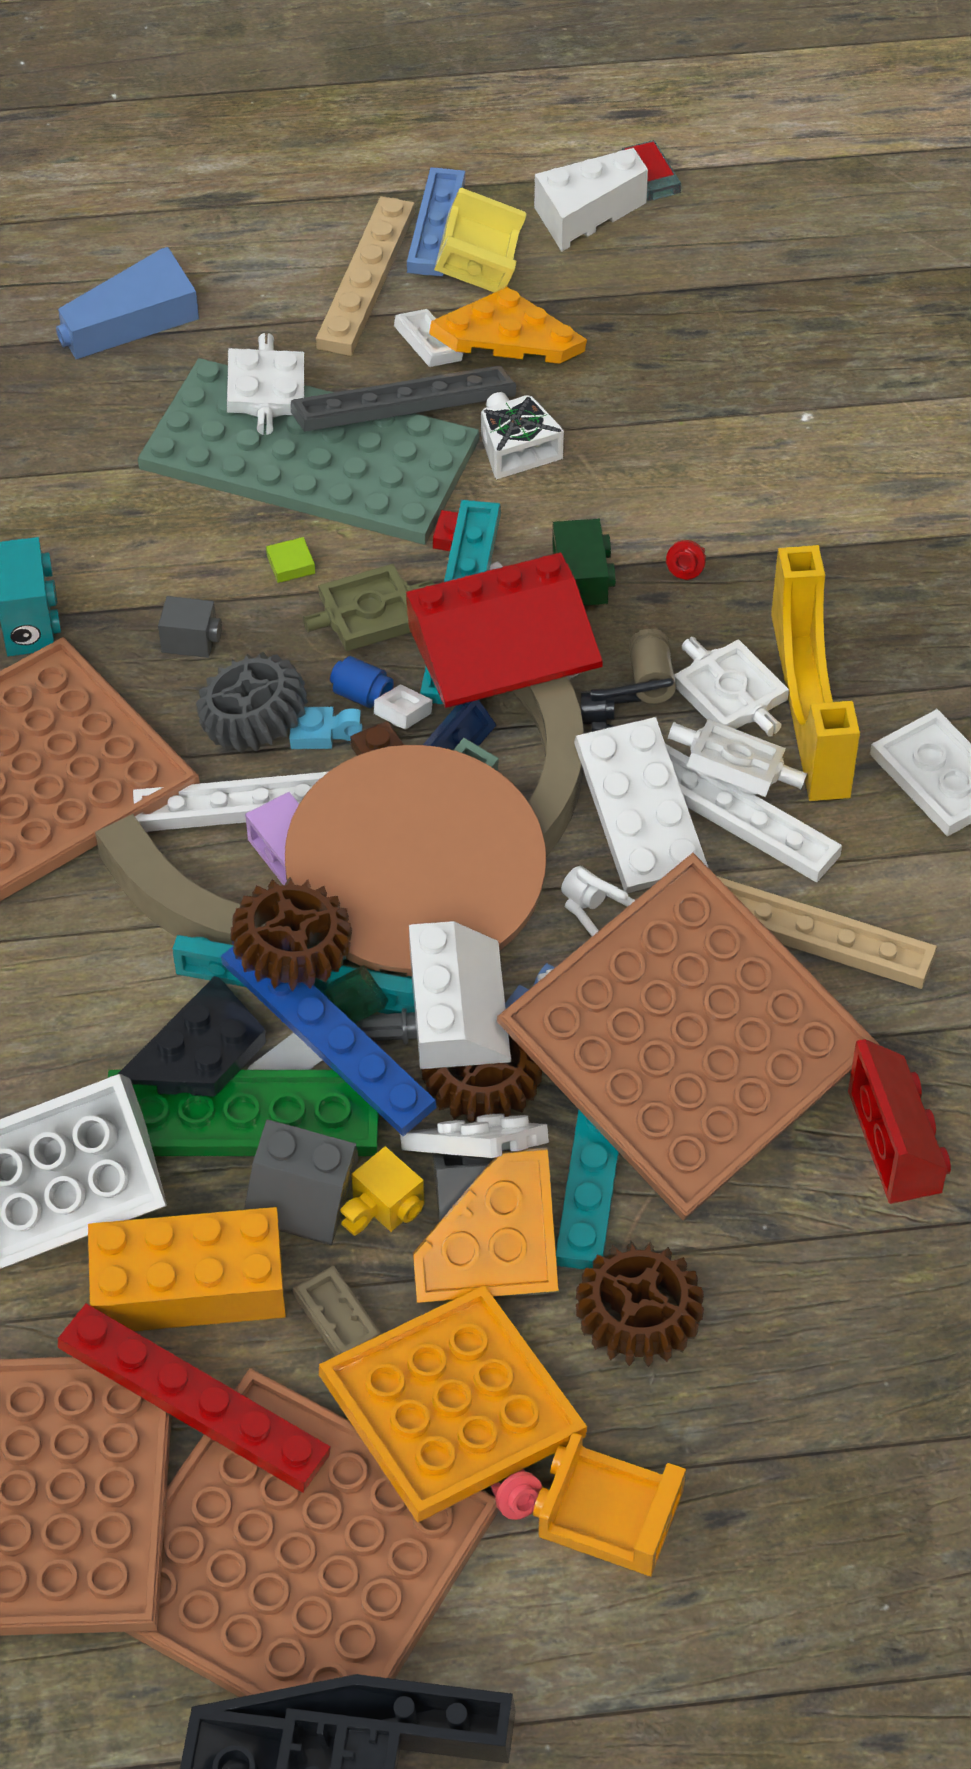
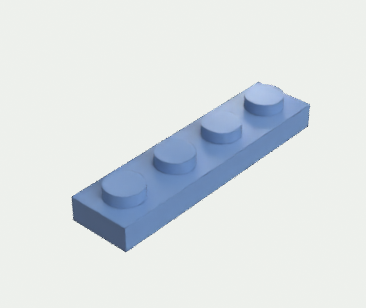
M430 167L407 258V273L443 277V273L434 269L448 212L458 190L465 186L464 170Z

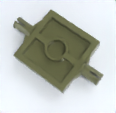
M394 564L318 585L319 597L325 607V611L303 616L304 627L307 633H309L310 631L330 626L338 634L345 651L411 633L408 622L406 592L435 584L432 579H429L428 581L410 586L399 576Z

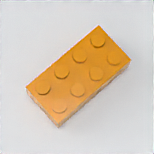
M277 1207L88 1224L90 1306L133 1331L286 1318Z

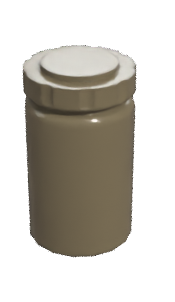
M658 629L640 630L631 637L629 643L634 684L667 678L673 679L674 684L670 687L636 694L643 702L649 704L662 703L670 699L676 690L669 639L665 633Z

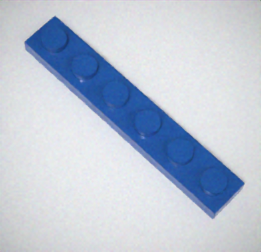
M233 946L221 955L222 965L403 1137L437 1108L436 1100L314 985L309 989L303 982L297 983L292 992L288 983L280 982L274 989L270 978L257 983L255 971L244 972L241 965L242 960L235 959Z

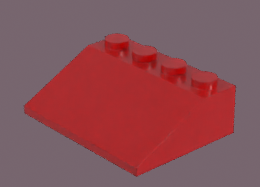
M561 552L406 592L409 629L445 708L603 667V661L575 578Z

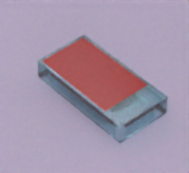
M655 140L622 148V150L634 148L648 169V201L681 193V182Z

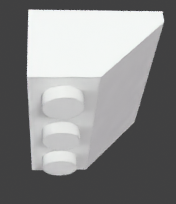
M454 921L409 925L410 960L420 1069L511 1062L508 1033L496 1021L498 1015L506 1009L498 941Z

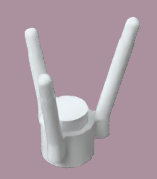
M583 866L573 868L565 877L561 887V892L569 898L565 903V908L576 915L591 937L599 930L585 913L584 908H597L606 896L627 907L635 901L628 897L627 892L601 880Z

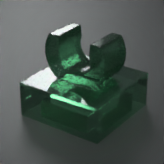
M364 965L329 982L324 991L331 1002L354 1023L384 1009L388 1002V998Z

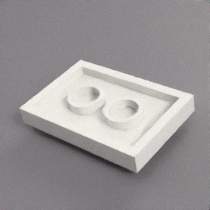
M938 709L871 744L870 755L947 837L971 824V743Z

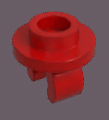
M681 540L674 543L666 555V564L669 571L677 578L684 580L697 577L703 571L706 564L705 548L691 540Z

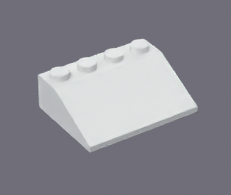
M118 1074L0 1119V1269L87 1237L88 1224L132 1220L167 1206L146 1123L130 1078Z

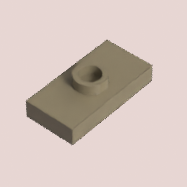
M334 1265L293 1287L294 1297L335 1356L381 1335L379 1329Z

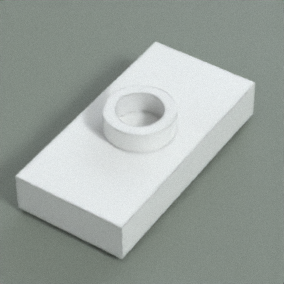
M428 309L395 315L394 327L429 367L462 361L463 352L454 351L429 334L431 321L436 318Z

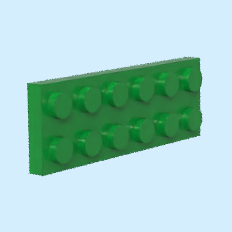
M108 1070V1078L117 1075L121 1070ZM240 1070L216 1096H194L190 1093H179L176 1095L158 1094L157 1086L132 1085L146 1123L154 1156H255L267 1119L356 1143L358 1156H374L378 1152L379 1113L334 1070Z

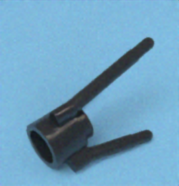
M667 678L610 689L582 691L581 715L583 724H592V732L615 727L607 724V720H615V704L642 702L636 693L670 687L674 684V680Z

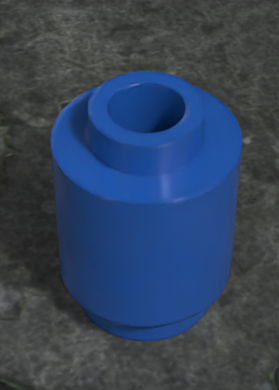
M352 656L346 657L343 661H338L330 675V682L333 684V692L367 708L374 707L375 699L392 690L394 686L393 678L388 677L385 670Z

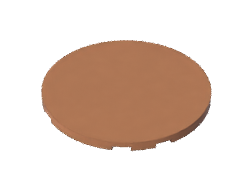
M400 745L385 747L355 756L333 768L313 785L299 803L291 819L285 843L286 880L291 877L294 885L302 886L308 879L313 890L325 886L327 897L338 896L340 908L347 909L349 915L348 922L351 923L350 927L352 928V937L349 941L351 943L350 952L346 959L375 971L384 969L407 973V976H412L409 925L454 921L497 940L500 951L520 933L531 918L539 902L545 877L546 848L543 833L532 807L523 794L511 781L486 763L458 751L435 746Z

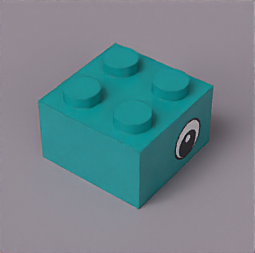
M39 537L0 542V622L7 657L34 653L53 643L54 634L61 633L58 609L51 610V606L58 604L55 581L46 580V577L53 576L50 552L42 553Z

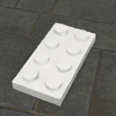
M656 717L577 735L574 744L624 891L631 893L651 888L692 852L708 867Z

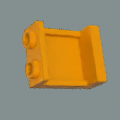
M573 1432L567 1447L558 1446L550 1473L555 1475L550 1489L542 1487L534 1506L533 1516L539 1518V1537L652 1577L684 1491L686 1469L667 1463L662 1475L587 1449L582 1445L583 1435Z

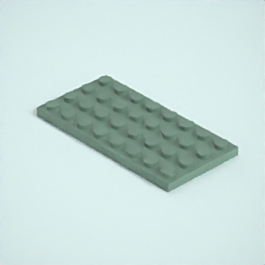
M198 358L140 453L138 465L139 469L425 545L439 519L441 510H444L479 442V429L412 413L304 432L293 415H282L273 417V432L266 435V424H264V435L257 431L258 417L246 413H227L228 365ZM304 385V398L334 393Z

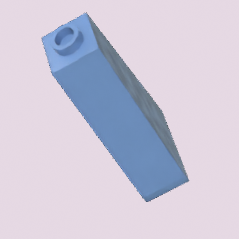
M165 247L58 309L60 325L56 326V332L62 347L68 346L75 359H79L198 320L196 290L170 249Z

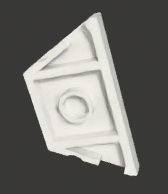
M504 1114L478 1116L477 1122L465 1124V1120L445 1121L437 1123L438 1128L412 1130L404 1137L400 1134L401 1149L404 1151L485 1158L502 1156V1150L510 1149L511 1152L521 1151L529 1147L549 1143L547 1124L529 1123L528 1115L504 1117Z

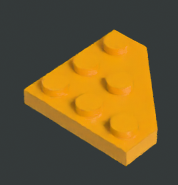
M508 287L432 320L429 331L430 335L456 352L471 353L472 347L493 349V356L523 359L524 353L544 355L545 362L558 364L585 352L587 339L575 332L570 326L558 321L546 313L544 309L537 307L520 296L517 291Z
M547 1148L524 1149L512 1152L502 1151V1156L495 1157L417 1247L413 1252L417 1303L454 1300L483 1285L486 1286L492 1296L559 1291Z

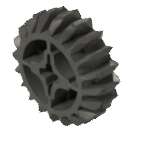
M262 652L256 658H252L247 654L244 660L240 662L232 660V665L226 669L218 668V675L216 677L206 678L207 687L199 690L200 699L196 702L200 718L199 722L209 739L215 745L223 746L226 751L236 748L242 753L248 747H252L257 752L260 745L265 743L272 746L273 740L279 736L287 738L286 730L298 727L297 719L306 714L304 707L308 700L302 676L300 673H297L296 668L290 661L282 660L278 654L268 658Z

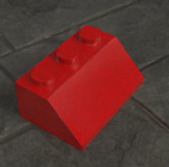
M866 1039L857 1040L848 1093L889 1204L941 1194L946 1174L951 1172V1163L946 1148L939 1147L935 1138L936 1123L934 1115L930 1109H924L922 1104V1088L918 1074L910 1072L904 1055Z

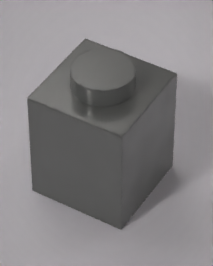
M166 596L158 624L161 652L209 658L213 642L220 641L222 632L221 618H216L214 601Z

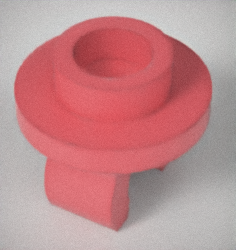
M524 1469L506 1478L502 1484L497 1482L491 1485L493 1495L496 1497L498 1510L506 1518L512 1520H519L533 1513L537 1497L543 1487L535 1475L525 1472Z

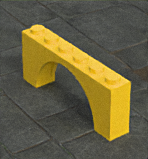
M819 545L778 548L771 611L785 685L789 689L788 700L802 769L804 773H807L805 784L809 801L851 798L860 737L853 701L833 702L824 641L825 571Z

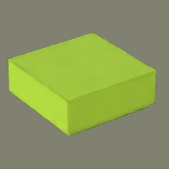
M304 537L266 546L267 558L277 583L316 574L315 563Z

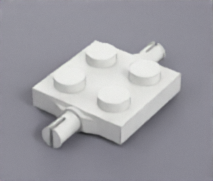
M265 333L258 337L259 350L228 348L227 413H246L258 417L257 431L264 435V424H266V435L273 432V417L292 415L291 400L304 398V352L275 351L273 335L268 333L267 344H265Z
M690 637V641L689 639L684 641L682 650L694 661L689 667L674 674L676 689L707 720L710 719L733 729H737L746 723L756 722L768 736H773V733L776 734L780 730L781 723L768 711L788 700L789 689L739 639L723 648L711 651L706 650L695 637Z
M710 719L707 720L703 728L697 731L673 722L667 738L691 747V755L686 767L696 770L704 778L720 779L733 784L738 790L746 794H759L766 797L771 784L777 782V780L801 790L807 775L806 772L804 773L784 765L782 757L786 748Z

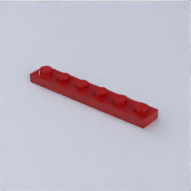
M85 1303L58 1337V1348L302 1493H304L330 1455L331 1446Z

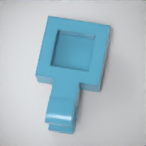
M304 707L306 714L297 719L298 727L290 728L291 749H332L333 739L351 741V735L363 730V725L360 724L361 710L345 709L335 716L333 707Z

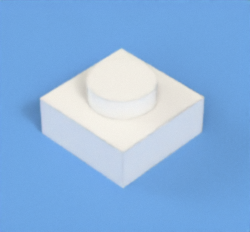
M401 684L374 701L375 715L405 730L432 712V699Z

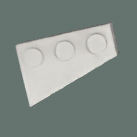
M631 148L535 174L534 208L561 252L570 248V241L583 234L589 237L596 232V226L608 219L614 222L644 205L647 199L648 169L636 150Z

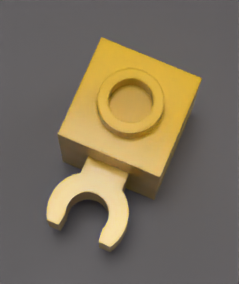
M386 1146L383 1147L351 1174L353 1198L340 1209V1212L346 1217L341 1222V1225L353 1236H356L368 1226L373 1217L390 1232L403 1222H411L419 1215L425 1204L424 1180Z

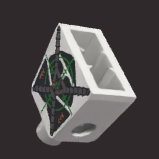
M497 392L487 399V407L481 411V437L496 479L563 459L564 431L532 396L526 395L509 400L505 393Z

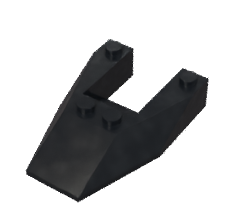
M354 1674L191 1707L180 1769H397L400 1750L509 1764L516 1714L512 1693Z

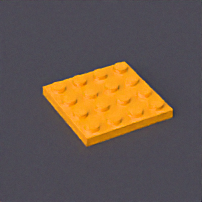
M485 1285L319 1364L320 1378L417 1523L556 1453L559 1445L567 1447L573 1432L583 1435V1438L586 1437L587 1425Z

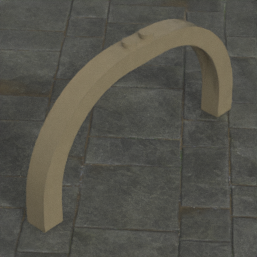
M567 676L513 690L534 720L544 746L545 762L543 771L528 803L539 821L545 842L546 857L561 839L572 819L579 799L583 778V768L574 744L576 736L584 734L583 721L574 688ZM133 814L95 832L101 861L133 904L154 923L175 937L177 935L192 938L204 937L213 942L232 945L230 932L231 927H233V914L236 908H240V904L222 898L200 887L179 872L159 851ZM343 959V963L350 962V960Z

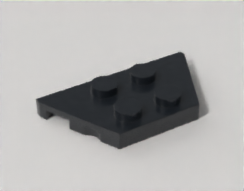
M214 976L118 1074L130 1078L132 1085L157 1086L158 1094L176 1095L179 1093H190L194 1096H216L265 1045V1029L221 978Z

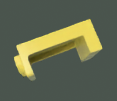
M460 188L448 212L434 270L494 293L506 288L515 271L517 261L513 260L519 232L526 219V212Z

